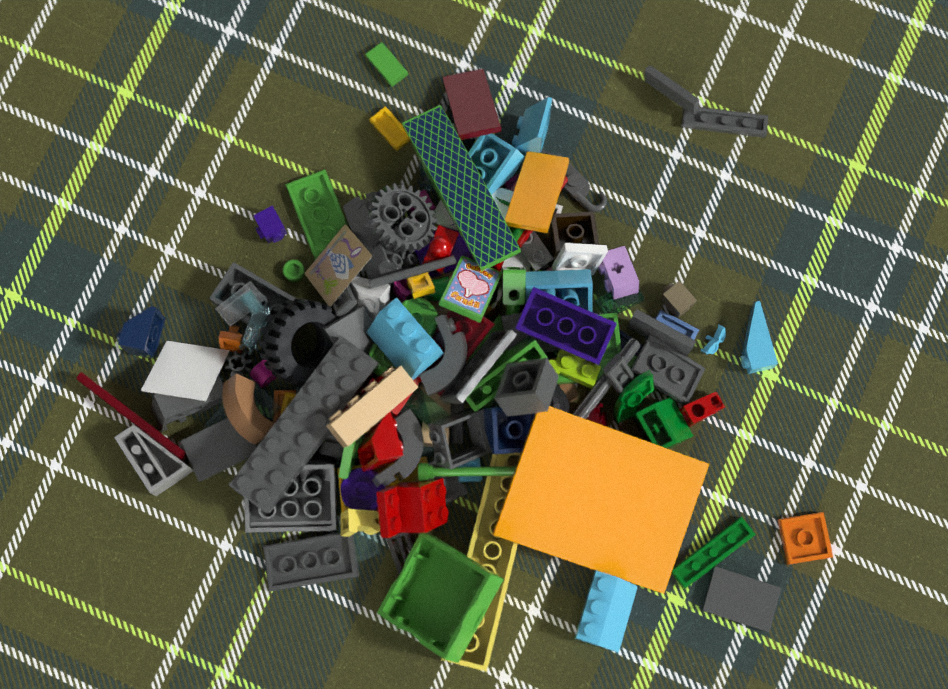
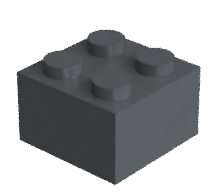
M547 358L509 363L506 365L495 400L507 416L548 412L559 376Z

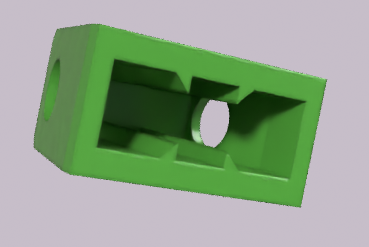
M502 267V304L507 305V315L520 313V305H525L526 270L524 267ZM517 290V296L510 297V291Z

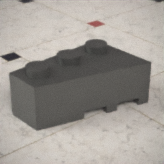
M219 374L206 401L156 393L153 396L151 410L161 432L168 429L166 425L178 419L182 423L187 420L186 416L196 412H205L223 403V383Z

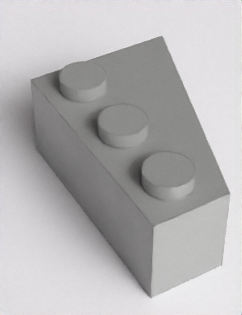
M135 425L114 437L148 491L155 496H158L194 471Z

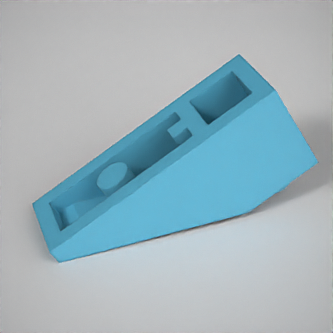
M760 301L755 302L751 307L742 351L743 356H741L742 367L747 370L748 374L773 369L778 364Z

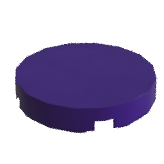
M362 468L351 470L348 478L343 479L340 489L341 497L349 509L374 511L378 508L376 492L386 487L383 484L376 487L372 479L378 475L377 471L363 472Z

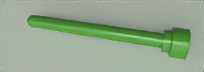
M419 463L418 478L419 481H428L439 476H513L516 466L455 467L450 470L434 467V465L429 463Z

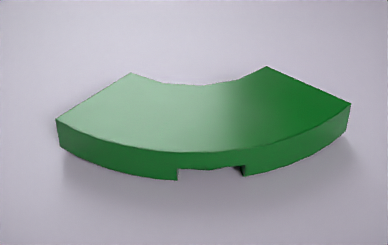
M649 370L632 380L618 397L613 410V420L616 424L634 417L642 400L654 391L653 374Z

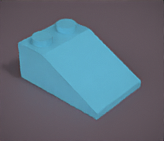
M547 97L525 109L524 116H519L517 128L520 131L518 136L514 135L512 146L522 155L526 156L527 151L541 153L549 126L552 98Z
M494 134L479 136L468 152L491 195L516 173L525 159V156L515 147Z

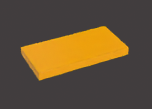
M527 151L505 217L509 227L548 233L569 165V158Z

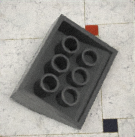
M311 458L270 513H265L244 497L245 532L336 531L337 458Z

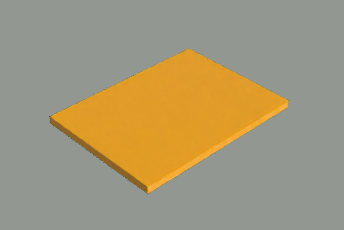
M549 406L548 412L535 413L493 535L664 594L709 464Z

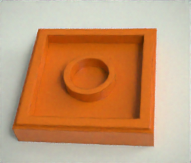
M824 512L778 519L787 565L833 557Z

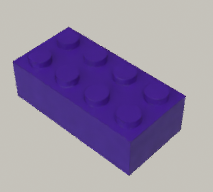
M533 287L515 329L599 365L617 323Z

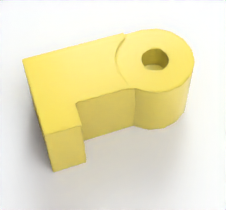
M347 509L341 513V536L350 537L358 531H364L368 535L380 532L378 511Z

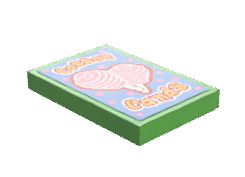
M461 256L440 299L439 305L472 320L481 322L502 272L491 267L481 272L476 261Z

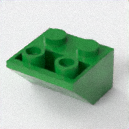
M672 398L657 402L635 413L633 417L644 440L655 445L671 449L693 437L690 428Z

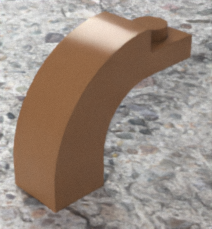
M236 373L223 384V406L229 421L236 431L246 440L256 445L264 439L275 423L266 419L255 405V382Z

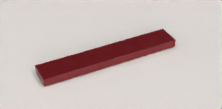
M82 372L78 374L76 380L177 458L185 460L187 454L183 449Z

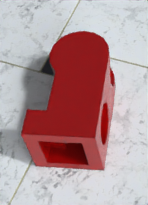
M714 392L684 405L680 412L690 428L723 410L725 405L718 393Z

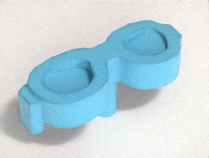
M718 324L714 338L709 335L706 336V339L710 342L707 343L704 349H701V352L714 354L718 350V344L722 343L726 337L725 327Z

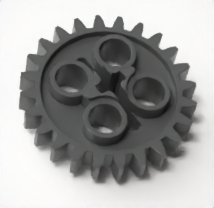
M394 183L391 187L386 185L382 190L380 189L371 199L372 203L368 207L371 212L367 216L373 220L369 223V226L376 227L373 234L379 233L381 235L378 239L379 241L386 240L385 247L392 244L393 251L400 247L402 253H405L407 250L413 253L416 249L420 251L428 245L435 236L433 233L437 230V227L434 224L438 220L432 218L436 211L429 209L432 203L426 204L427 196L422 198L419 196L420 190L414 193L412 186L406 190L403 183L399 187ZM411 207H414L415 210L395 229H391V226Z

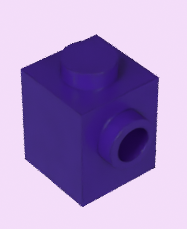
M273 206L253 215L258 224L255 229L261 239L265 237L268 244L282 240L284 235L287 234Z

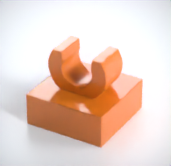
M230 325L228 332H220L218 337L220 349L230 350V352L236 351L242 354L244 342L243 335L238 333V326Z

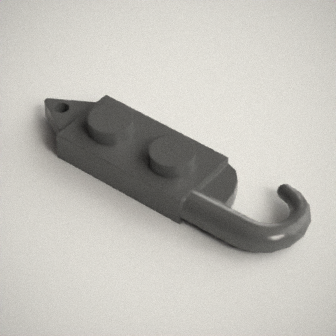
M543 150L541 151V153L563 157L560 153L554 154ZM569 163L565 175L568 178V182L563 189L585 210L594 213L603 210L607 204L606 195L600 192L601 203L599 205H592L585 198L590 190L588 181Z

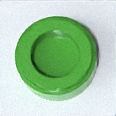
M289 260L283 266V275L288 281L298 282L303 279L305 268L300 261Z

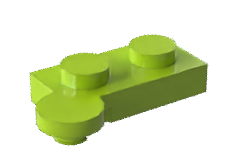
M562 349L558 351L555 360H549L558 375L561 373L562 376L591 389L594 387L601 366Z

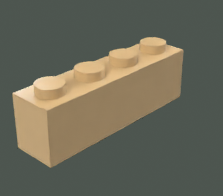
M393 366L388 368L381 374L384 377L378 383L373 381L364 388L366 391L364 395L360 398L356 395L347 402L349 407L343 412L338 410L329 417L331 422L326 427L343 448L350 446L418 388L402 366L395 369Z

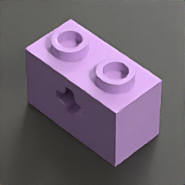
M622 246L608 250V253L598 267L600 275L604 274L605 276L604 285L607 293L611 292L613 300L638 293L639 280L626 247Z

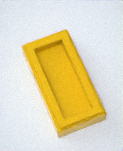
M386 106L369 119L370 123L396 152L410 141L402 124Z

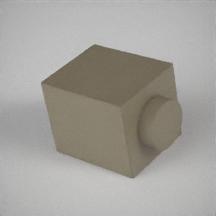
M680 281L675 285L673 283L667 285L662 290L663 295L660 299L676 318H679L692 308L697 301Z

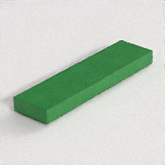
M741 516L675 566L671 574L681 587L686 589L756 534Z

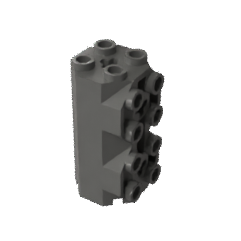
M377 192L365 194L366 199L363 200L360 197L353 198L343 206L351 231L372 255L371 259L364 266L370 280L412 268L418 264L415 251L410 253L407 250L405 253H402L400 247L393 251L392 244L385 247L386 240L379 241L378 239L381 235L379 233L373 234L376 227L369 226L373 219L367 215L371 212L368 209L372 203L371 199ZM403 218L398 219L391 226V229H395L403 221ZM393 282V283H389V284H390V292L393 291V284H394V282Z

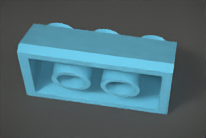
M591 269L526 272V303L533 287L592 312L593 283Z
M397 297L378 313L366 332L396 368L402 366L412 380L444 354Z
M596 570L593 573L574 638L619 653L638 586Z

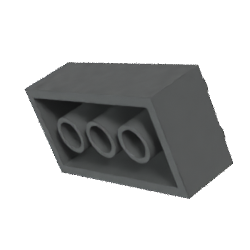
M233 262L209 299L216 307L260 332L261 327H265L267 324L265 321L267 316L274 314V308L277 306L283 307V302L288 300L294 301L296 298ZM300 328L295 332V334H294V336H293V338H292V341H293V339L295 338V336L297 335V333H298V331L300 330Z

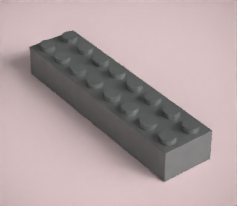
M340 336L229 486L265 513H270L330 433V430L326 427L331 422L329 417L338 410L343 412L349 407L347 402L360 393L380 364L343 336Z

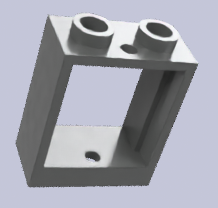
M469 407L428 424L430 429L429 436L435 452L434 459L438 467L451 470L492 452L485 433L483 408L475 412ZM467 420L472 447L450 455L445 428Z

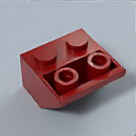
M391 411L368 430L357 449L363 472L387 467L403 456V444L398 438L396 431L397 423L392 418Z

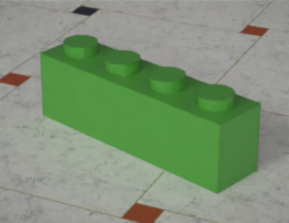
M527 336L496 360L465 400L475 412L495 398L507 364L548 357L536 340L531 336Z

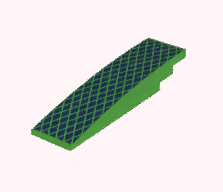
M439 105L403 122V129L409 137L426 175L481 272L521 253L505 219L442 106Z

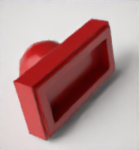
M438 225L422 264L451 256L459 233ZM446 267L433 271L443 274Z

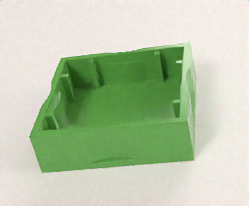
M420 533L405 560L399 577L389 589L377 614L399 629L412 634L422 645L444 660L459 663L504 579L439 538L428 533Z

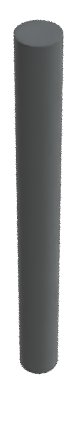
M454 255L374 278L368 280L369 286L372 289L456 264Z

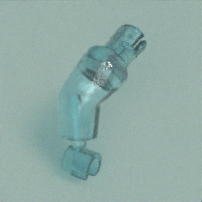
M252 290L240 297V300L251 313V318L242 339L243 343L239 346L241 351L247 346L249 348L248 355L256 350V344L262 335L260 333L261 327L266 326L267 322L265 319L270 314L268 307L262 306Z

